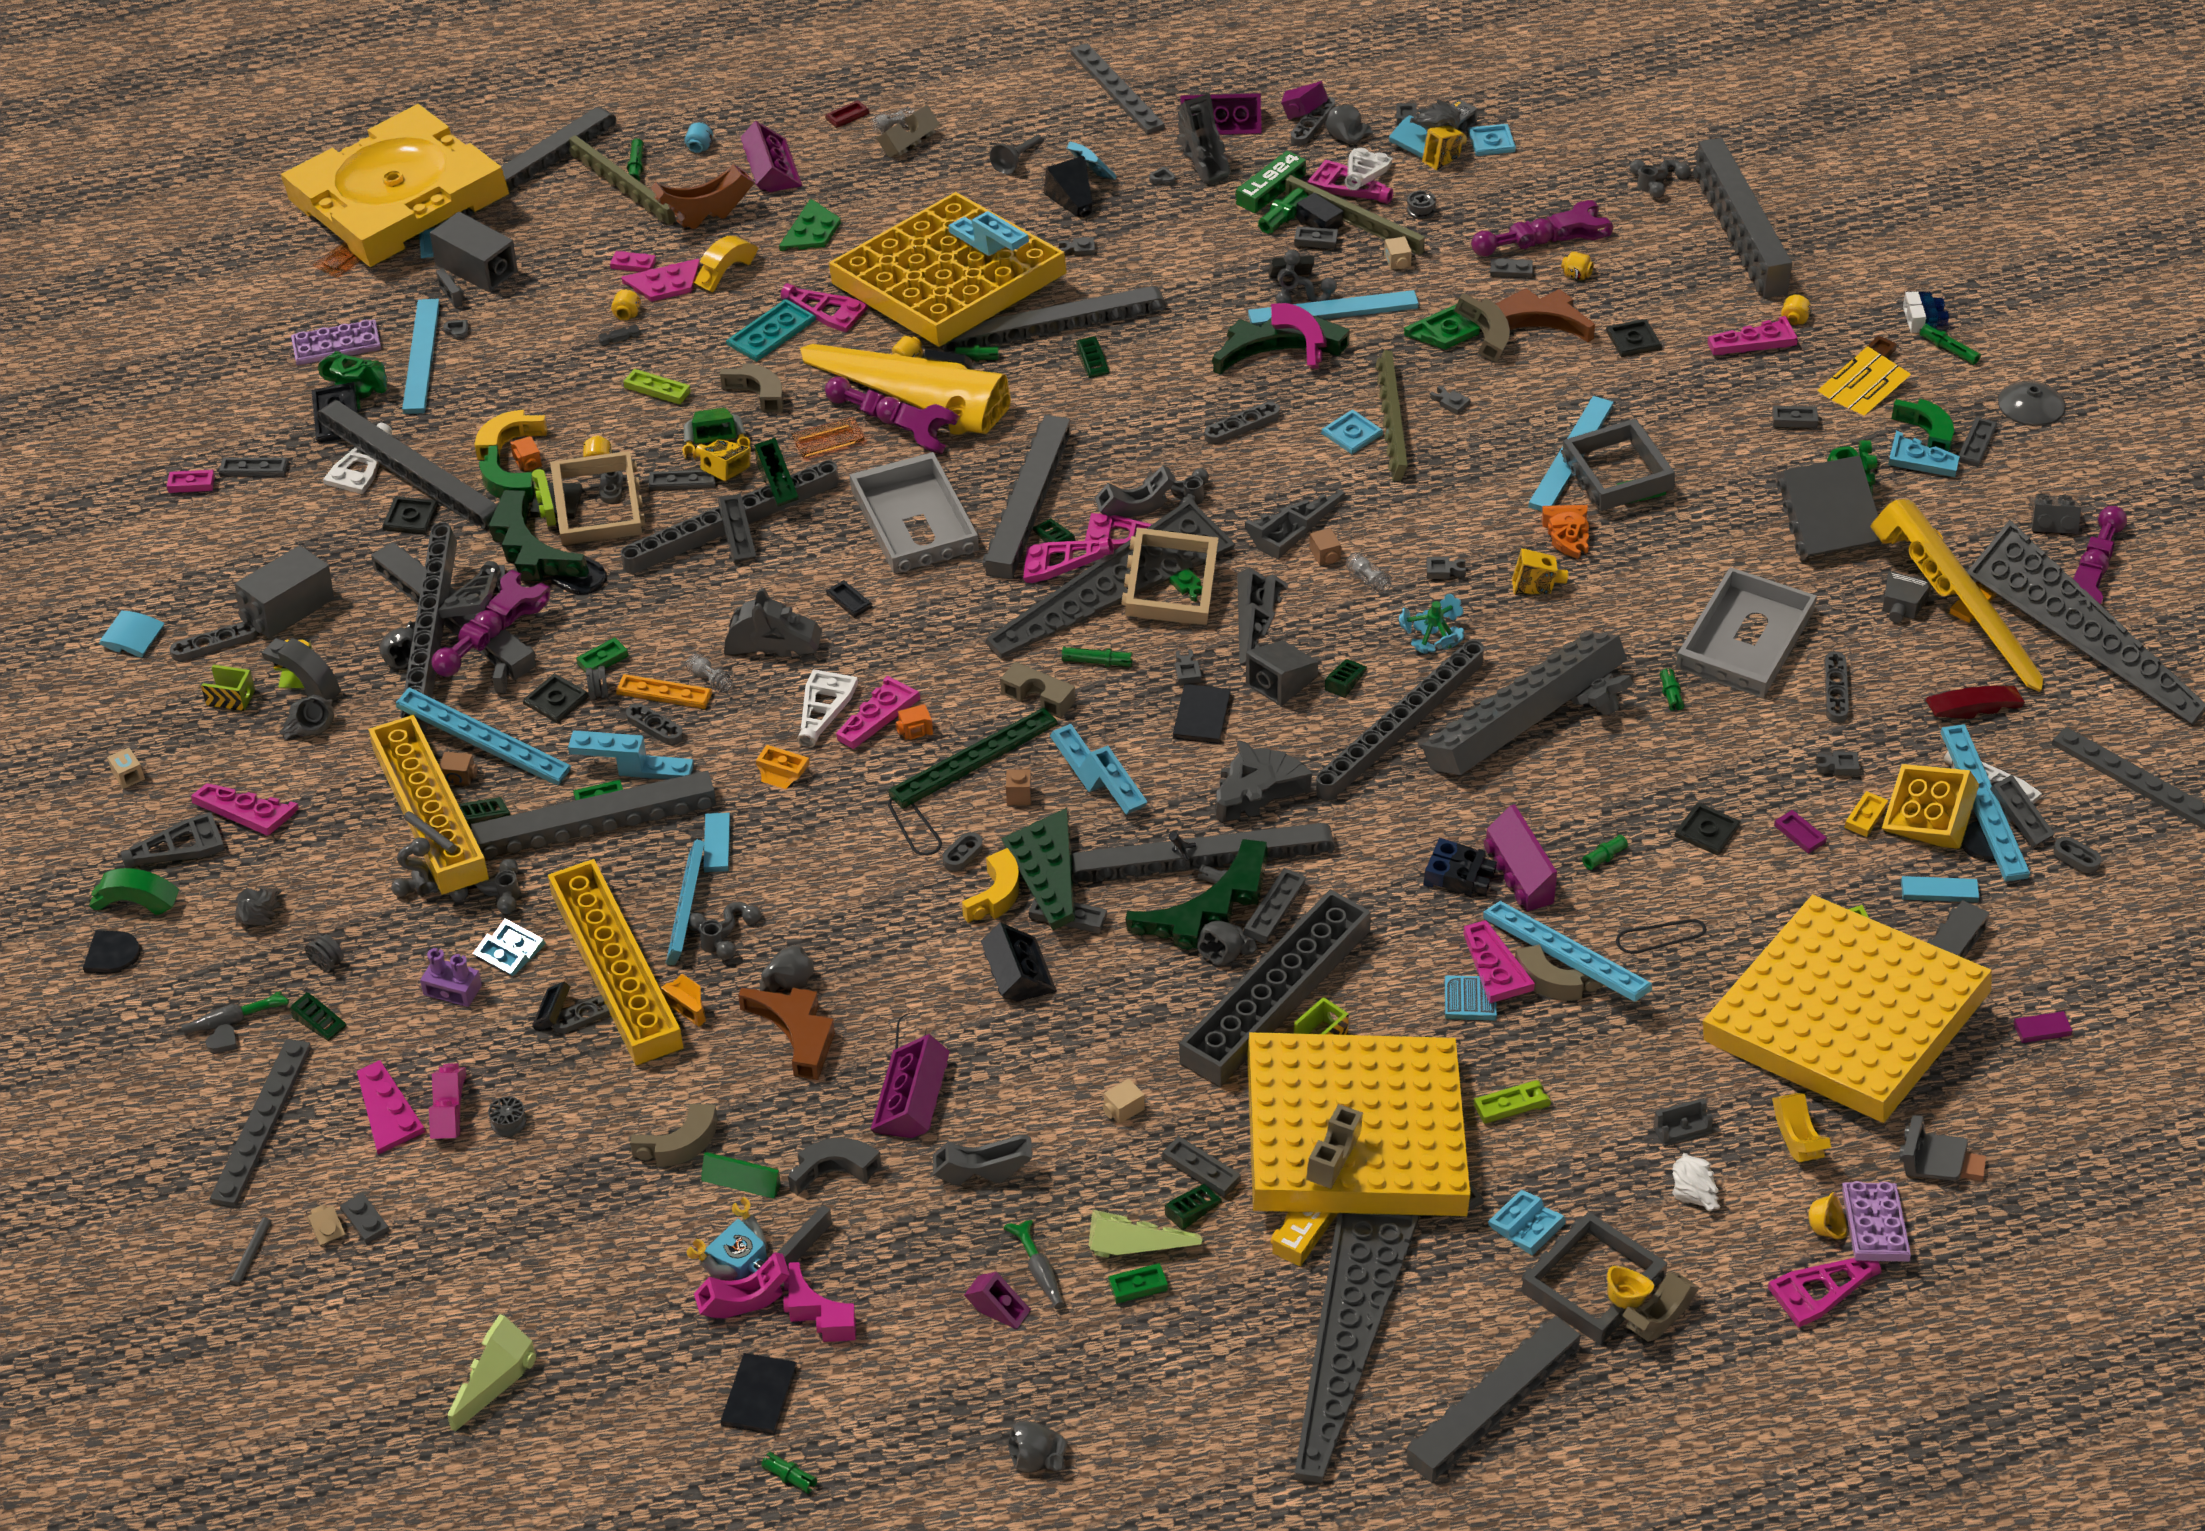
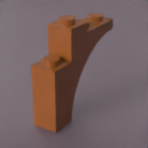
M732 164L724 173L699 186L671 188L655 182L651 189L656 194L654 198L662 205L668 204V207L678 217L676 221L681 226L696 229L708 214L714 218L716 216L721 219L726 218L755 182L745 171Z
M1525 288L1496 303L1504 313L1510 330L1521 327H1549L1574 334L1587 343L1594 339L1595 324L1577 309L1573 308V299L1561 289L1539 298Z
M741 988L738 994L740 1010L760 1015L773 1022L785 1033L794 1049L792 1059L793 1075L818 1080L834 1038L835 1029L833 1018L816 1016L819 1008L817 992L808 989L792 988L790 995H784L782 993Z

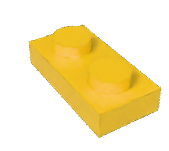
M1866 791L1847 818L1844 828L1867 837L1887 808L1888 800Z

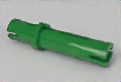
M637 138L633 139L631 143L630 161L627 164L628 174L639 181L640 173L643 171L642 156L644 142Z
M1927 323L1920 330V336L1934 342L1936 347H1943L1972 365L1976 364L1981 358V353L1949 337L1945 331L1940 332Z
M1066 646L1062 648V661L1105 664V667H1110V665L1132 666V652L1112 651L1110 648L1106 650Z

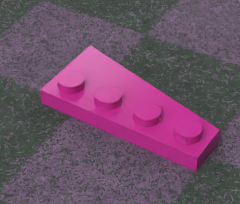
M1786 316L1779 317L1777 322L1772 323L1770 320L1762 322L1761 326L1755 328L1749 325L1743 327L1740 332L1731 330L1708 336V346L1713 355H1725L1797 346L1798 338Z
M886 676L883 679V685L880 688L876 687L871 693L872 698L868 702L861 704L858 714L852 715L836 733L837 741L855 749L898 716V711L908 709L921 699L919 691Z
M206 783L191 795L193 804L267 836L286 822L299 809L298 803L290 801L287 805L279 803L277 798L260 799L254 793L238 794L235 789Z
M380 1060L357 1071L378 1155L425 1133L424 1126Z

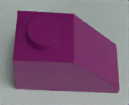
M1322 81L1285 91L1281 104L1289 120L1307 115L1326 102L1329 97Z
M997 1271L977 1276L964 1294L980 1313L1014 1329L1020 1326L1031 1310Z

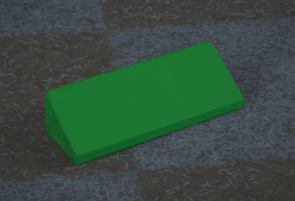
M708 1152L704 1153L701 1181L773 1199L776 1197L781 1186L778 1169Z

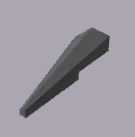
M1338 489L1334 495L1328 497L1324 494L1320 495L1316 501L1309 502L1306 500L1279 509V512L1272 516L1264 514L1261 515L1260 520L1254 522L1249 519L1245 521V528L1258 550L1279 560L1345 498V492Z
M1252 568L1237 574L1239 663L1245 665L1246 652L1260 647L1256 642L1259 637H1265L1275 615L1273 606L1282 600L1281 596L1278 595L1281 589H1287L1288 583L1272 574L1265 577Z

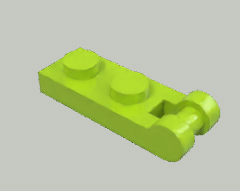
M537 469L532 472V479L535 482L534 491L537 503H542V505H539L541 519L546 518L547 527L556 525L546 475L544 470Z
M1535 1080L1474 1098V1107L1482 1122L1486 1124L1536 1108L1549 1107L1551 1100L1547 1094L1543 1093L1544 1088L1541 1082Z

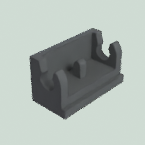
M1704 1098L1655 1111L1653 1128L1663 1147L1712 1134L1713 1117L1712 1114H1706L1707 1102Z

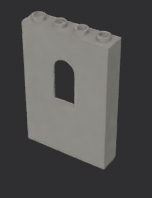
M934 452L849 474L851 491L893 574L907 572L912 568L928 566L934 562L950 560L953 557L971 554L979 550L978 534ZM924 514L935 535L934 541L928 545L916 544L908 532L903 519Z
M1730 567L1677 653L1676 669L1764 698L1814 613L1817 596ZM1761 613L1768 618V624L1755 646L1733 639L1748 614Z

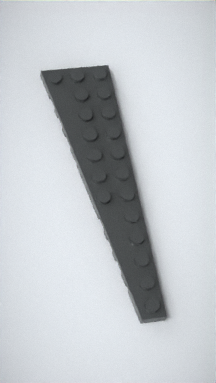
M1191 499L1146 528L1217 537L1216 557L1235 547V543ZM1131 539L1114 550L1113 554L1105 556L987 637L985 642L987 646L1001 659L1122 602L1123 593L1128 592V588L1124 587L1125 575L1130 574L1131 569L1127 568L1128 555H1133L1134 551L1130 550ZM1142 545L1135 595L1169 580V577L1187 568L1192 569L1205 563L1207 553Z
M2011 520L2007 522L1967 571L1974 581L2192 726L2205 712L2204 701L2187 685L2181 682L2171 670H2168L2154 654L2152 655L2138 639H2135L2120 622L2086 590L2082 589L2072 577L2067 575L2056 562L2050 559Z
M1338 1213L1294 1479L1323 1483L1417 1227L1419 1215Z

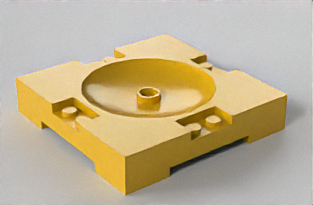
M416 104L368 129L369 137L361 139L352 146L345 147L340 152L331 148L281 174L289 200L308 217L313 215L348 244L349 250L369 267L404 250V241L452 217L457 212L467 208L476 212L509 194L502 167L471 143L465 145L453 136L449 126L420 104Z

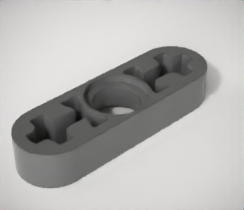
M633 704L627 708V721L631 725L667 745H676L683 740L682 728L675 722L643 704ZM651 723L661 724L660 726L655 728L649 727Z
M602 995L561 1011L555 1025L552 1027L558 1033H567L610 1015L609 1009ZM596 1004H599V1008L601 1007V1011L598 1012ZM585 1009L594 1011V1014L590 1017L580 1016L581 1011ZM575 1013L577 1021L572 1017V1014ZM564 1019L567 1021V1024L563 1025L559 1020Z

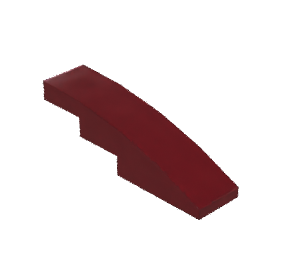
M1997 685L1952 690L1928 696L1925 700L1936 717L1960 719L1975 718L1977 713H1998L2002 707L2021 708L2025 703L2015 686Z

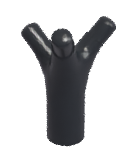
M1171 832L1169 839L1174 844L1172 851L1178 850L1185 861H1188L1189 856L1186 849L1196 847V843L1185 842L1177 832Z

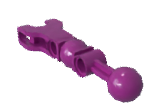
M1587 200L1577 202L1570 211L1554 214L1551 217H1546V219L1537 218L1531 223L1529 221L1525 223L1517 222L1511 226L1508 233L1494 235L1488 230H1481L1473 236L1471 246L1474 253L1487 257L1493 254L1498 246L1516 243L1521 249H1527L1530 246H1535V244H1545L1550 240L1552 242L1574 238L1597 240L1610 236L1614 226L1606 217L1597 218L1599 206L1595 201Z
M835 376L829 379L824 390L826 397L832 403L842 404L850 401L860 405L859 410L879 418L883 423L895 424L913 432L914 438L919 445L941 455L946 445L938 441L937 431L944 424L956 425L960 417L953 411L937 404L930 405L925 409H918L900 402L895 397H885L869 389L866 394L852 389L851 384L844 377Z
M2118 506L2105 507L2099 513L2098 525L2101 531L2098 537L2091 536L2086 552L2081 556L2079 566L2073 578L2100 605L2103 601V595L2098 588L2102 575L2109 568V561L2115 544L2111 540L2113 535L2121 532L2127 524V515Z
M510 570L501 578V591L485 607V611L479 612L474 620L471 619L469 623H466L461 628L458 635L459 642L452 648L444 647L434 653L431 662L434 671L444 677L455 675L461 667V658L470 649L482 651L490 643L491 638L499 635L501 630L511 625L518 617L524 614L538 613L549 602L551 588L542 583L533 587H522L521 573Z

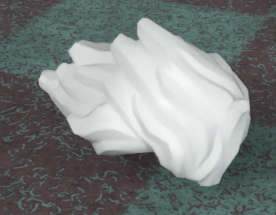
M1683 1153L1682 1157L1673 1164L1672 1169L1675 1180V1187L1673 1189L1675 1198L1682 1203H1694L1705 1206L1707 1211H1712L1713 1208L1719 1209L1720 1205L1717 1202L1719 1198L1716 1194L1718 1193V1188L1714 1182V1172L1709 1168L1712 1164L1705 1159L1688 1156L1687 1153Z

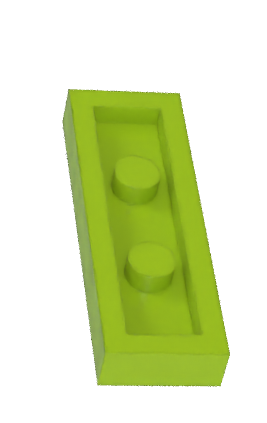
M633 369L623 381L624 388L679 405L691 393L690 385L637 369Z

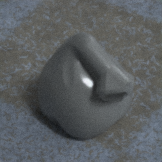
M1350 104L1338 105L1328 113L1325 123L1326 129L1333 137L1350 144H1357L1363 137H1368L1373 133L1368 124L1361 123L1360 112Z
M410 621L406 628H396L390 631L381 640L379 651L381 657L389 666L397 669L408 666L415 622Z
M1213 921L1203 927L1198 938L1197 948L1204 958L1211 960L1214 964L1228 965L1235 961L1239 954H1253L1257 950V944L1255 939L1247 938V936L1243 935L1244 931L1239 926L1223 921Z
M791 945L778 952L761 973V980L759 981L760 991L775 993L779 987L788 991H792V988L800 989L805 987L814 972V964L807 956L805 950L799 945Z
M1019 1421L1012 1426L1008 1439V1448L1014 1468L1025 1473L1037 1472L1044 1465L1054 1472L1065 1470L1063 1458L1068 1443L1062 1435L1042 1424L1032 1421Z

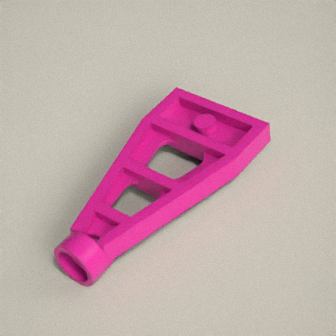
M1325 160L1307 181V183L1334 195L1375 199L1387 205L1393 198V189L1386 187V185L1376 180L1365 184L1368 186L1367 189L1358 188L1357 190H1350L1347 186L1335 185V181L1340 176L1347 177L1348 166Z
M786 283L781 291V298L783 300L791 301L815 315L816 320L826 326L845 333L868 309L866 303L851 297L799 289L789 283ZM808 299L819 301L814 308L806 304ZM828 304L841 306L833 316H829L822 311Z
M1091 513L1085 541L1099 540L1100 538L1110 536L1111 529L1115 527L1129 530V537L1117 540L1112 539L1114 549H1117L1129 541L1131 536L1135 537L1137 528L1146 529L1152 524L1117 515L1107 516L1101 513Z
M1110 536L1099 540L1047 542L1029 546L1026 551L1023 579L1025 583L1048 580L1101 559L1106 555L1113 554L1114 546ZM1086 550V554L1073 559V551ZM1065 553V560L1063 562L1049 566L1050 555Z
M1846 1259L1791 1271L1770 1281L1768 1289L1796 1326L1800 1328L1824 1316L1867 1279L1880 1274L1881 1266L1879 1261ZM1845 1271L1852 1280L1838 1287L1829 1275ZM1816 1280L1822 1281L1829 1290V1293L1822 1299L1815 1301L1804 1288V1283Z

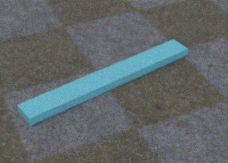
M1411 290L1293 305L1299 306L1311 315L1325 320L1418 309L1419 303L1415 291ZM1271 307L1248 310L1250 323L1261 327L1263 323L1271 318Z
M418 299L402 408L403 414L425 413L440 306L439 299Z
M1593 396L1568 438L1600 429L1612 410L1614 402ZM1561 450L1529 501L1528 508L1542 511V506H1554L1572 477L1567 462H1563Z
M410 687L396 702V708L414 715L416 718L548 782L559 785L571 770V765Z
M1965 724L1942 727L1940 733L1955 768L1970 770L1979 783L1973 809L2004 881L2029 878L2030 871L2001 805L1990 790L1992 785Z
M1502 901L1483 911V919L1532 946L1540 945L1543 952L1634 1002L1652 991L1651 982Z

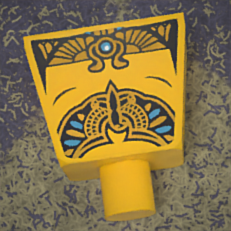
M1450 125L1428 129L1422 162L1438 170L1460 157L1461 146L1467 142L1466 135Z
M717 440L707 446L699 444L696 447L695 455L701 458L700 467L703 471L727 481L750 466L751 447L725 440Z
M1521 548L1512 576L1514 595L1551 594L1554 583H1567L1568 570L1557 569L1556 557Z

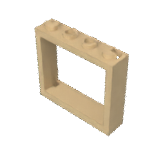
M630 451L550 462L562 546L642 535L641 527L646 526L644 513L639 514V509L643 508L641 495L636 494V491L640 490L639 478L634 477L633 474L638 471L636 460L631 461ZM626 470L633 520L569 529L562 479Z
M1137 528L1136 537L1131 536L1130 550H1134L1133 555H1128L1127 568L1131 569L1130 574L1125 575L1124 587L1128 588V592L1122 595L1121 605L1126 606L1125 616L1207 625L1218 538ZM1142 545L1207 553L1200 607L1134 598Z

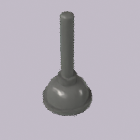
M1037 134L1017 147L1004 143L992 147L990 161L994 169L1006 175L1013 173L1019 163V154L1041 142V135Z

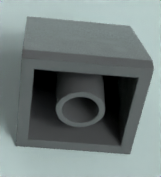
M1284 640L1246 652V685L1279 706L1284 705L1318 677V661Z

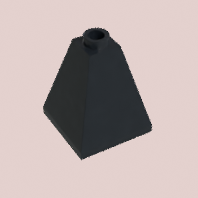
M1084 155L1047 167L1043 192L1070 213L1082 218L1089 216L1092 212V197Z

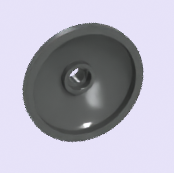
M2019 381L2010 384L2000 392L1998 398L1999 408L2006 417L2017 423L2029 426L2051 424L2057 421L2065 410V402L2062 396L2051 386L2037 381Z

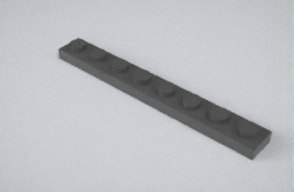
M1088 43L1070 49V54L1147 135L1165 129V124Z
M2065 727L2053 739L2052 745L2205 830V803L2068 727Z
M292 1039L285 1040L210 1196L212 1204L236 1208L312 1048L310 1042Z

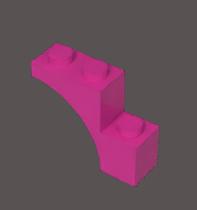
M458 1063L443 1064V1066L439 1067V1070L432 1073L433 1105L429 1107L430 1139L457 1138L460 1135L461 1094L463 1083L466 1079V1067L459 1068Z
M800 1262L789 1263L790 1276L784 1281V1290H789L788 1296H784L783 1302L784 1312H789L790 1322L816 1320L817 1333H822L823 1342L856 1340L854 1303H839L818 1295L803 1279Z

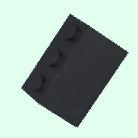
M999 922L981 940L984 955L988 959L991 973L996 980L998 992L1002 997L1019 1002L1057 991L1036 937Z

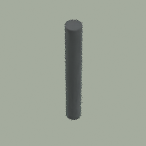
M411 811L405 813L404 819L438 845L449 853L456 851L457 846Z
M263 1217L230 1280L231 1285L240 1286L272 1223L269 1218Z

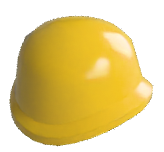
M1832 1192L1829 1196L1815 1200L1810 1206L1808 1213L1809 1224L1812 1230L1821 1236L1834 1239L1845 1238L1848 1228L1837 1193ZM1830 1224L1832 1229L1829 1230L1826 1225Z
M1612 1266L1607 1272L1608 1298L1620 1308H1638L1654 1289V1283L1650 1279L1628 1268Z

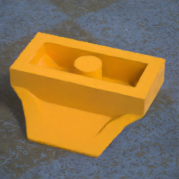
M766 745L756 759V766L761 774V782L787 789L793 781L799 779L810 765L808 757L770 745Z
M680 974L673 982L666 983L661 987V992L670 1008L698 1027L706 1022L704 1007L701 1001L700 985L684 974Z

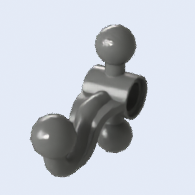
M1640 159L1633 160L1629 166L1632 174L1639 175L1637 188L1641 191L1649 192L1654 198H1660L1665 193V186L1661 182L1668 176V168H1675V174L1680 179H1686L1691 174L1689 165L1672 159L1664 160L1660 164V168L1645 165L1644 161Z
M1290 249L1285 253L1284 261L1286 267L1282 268L1277 274V279L1282 289L1275 297L1276 303L1291 304L1292 296L1289 291L1295 288L1297 284L1305 287L1307 297L1311 302L1329 300L1331 294L1337 289L1336 280L1331 277L1325 278L1321 282L1323 295L1316 296L1312 282L1308 278L1297 276L1294 271L1295 265L1300 261L1299 252ZM1286 274L1293 275V279L1289 283L1283 282V277Z
M1197 468L1193 471L1192 476L1181 481H1176L1172 473L1175 483L1170 490L1174 495L1184 497L1179 501V506L1189 499L1196 505L1204 501L1203 485L1209 479V474L1205 469ZM1155 472L1151 476L1145 478L1143 484H1145L1155 474Z
M418 837L410 845L403 847L397 854L399 865L413 871L411 872V880L397 878L392 882L391 890L394 895L404 897L410 890L416 888L418 895L424 897V894L437 893L439 890L428 865L420 858H407L411 854L422 857L426 855L430 850V844L427 839Z
M506 859L500 863V872L494 879L475 884L484 894L500 897L497 901V908L503 914H510L516 909V899L521 894L516 877L519 867L513 859ZM464 887L449 892V894L455 901H462L467 898L469 889Z
M733 902L727 905L723 911L724 921L706 920L703 914L697 912L689 916L687 925L690 930L700 932L702 950L709 953L716 952L722 960H731L735 956L736 948L732 942L723 941V939L731 934L735 926L733 913L742 912V918L746 923L756 924L762 916L760 909L754 905L749 906L744 902Z

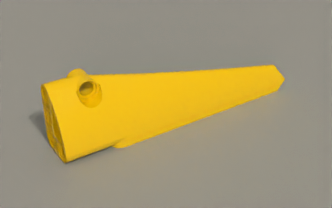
M810 344L800 348L805 364L860 383L919 409H925L930 405L937 404L953 411L960 416L956 425L948 424L950 433L954 435L963 434L967 431L987 434L1010 407L1011 397L1008 379L1005 374L971 370L959 363L819 344Z
M1899 499L1888 504L1871 524V529L1883 544H1896V542L1904 540L1906 542L1911 541L1909 554L1937 593L1941 596L1957 594L2024 684L2040 692L2043 685L2042 675L1992 604L1945 544L1941 533L1931 526L1913 501Z

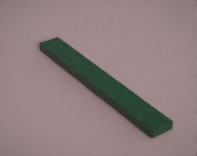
M1043 707L888 789L889 796L903 809L1057 725V720Z

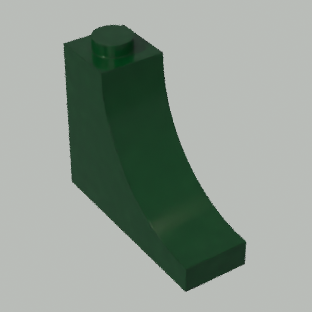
M776 437L755 444L758 469L763 481L767 482L777 506L799 500Z

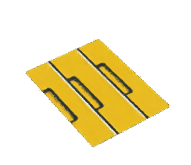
M1866 347L1817 391L1832 401L1865 416L1905 381L1911 373L1870 347Z

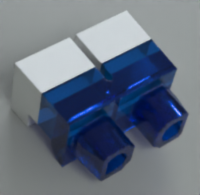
M1905 292L1903 309L1911 333H1919L1926 323L1937 329V326L1948 325L1949 314L1948 311H1944L1945 302L1943 297L1933 298L1931 292Z

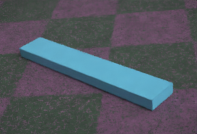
M698 839L694 841L688 854L666 965L675 966L682 953L705 843Z

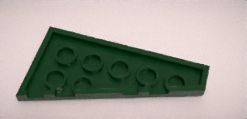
M1067 808L1001 838L1004 847L1008 848L1015 857L1020 875L1052 930L1075 920L1072 891V853L1069 837L1070 818Z

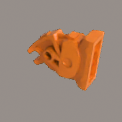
M1588 505L1542 506V526L1548 528V535L1552 538L1553 547L1563 554L1576 559L1581 557L1580 550L1587 554L1589 549L1587 544L1589 538Z

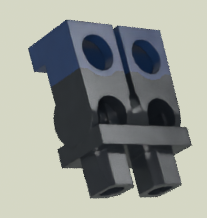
M1439 838L1425 869L1423 886L1433 888L1436 885L1450 889L1457 894L1464 893V895L1470 897L1473 892L1486 895L1490 879L1482 877L1480 874L1493 878L1497 862L1486 859V851L1479 849L1477 851L1474 848Z

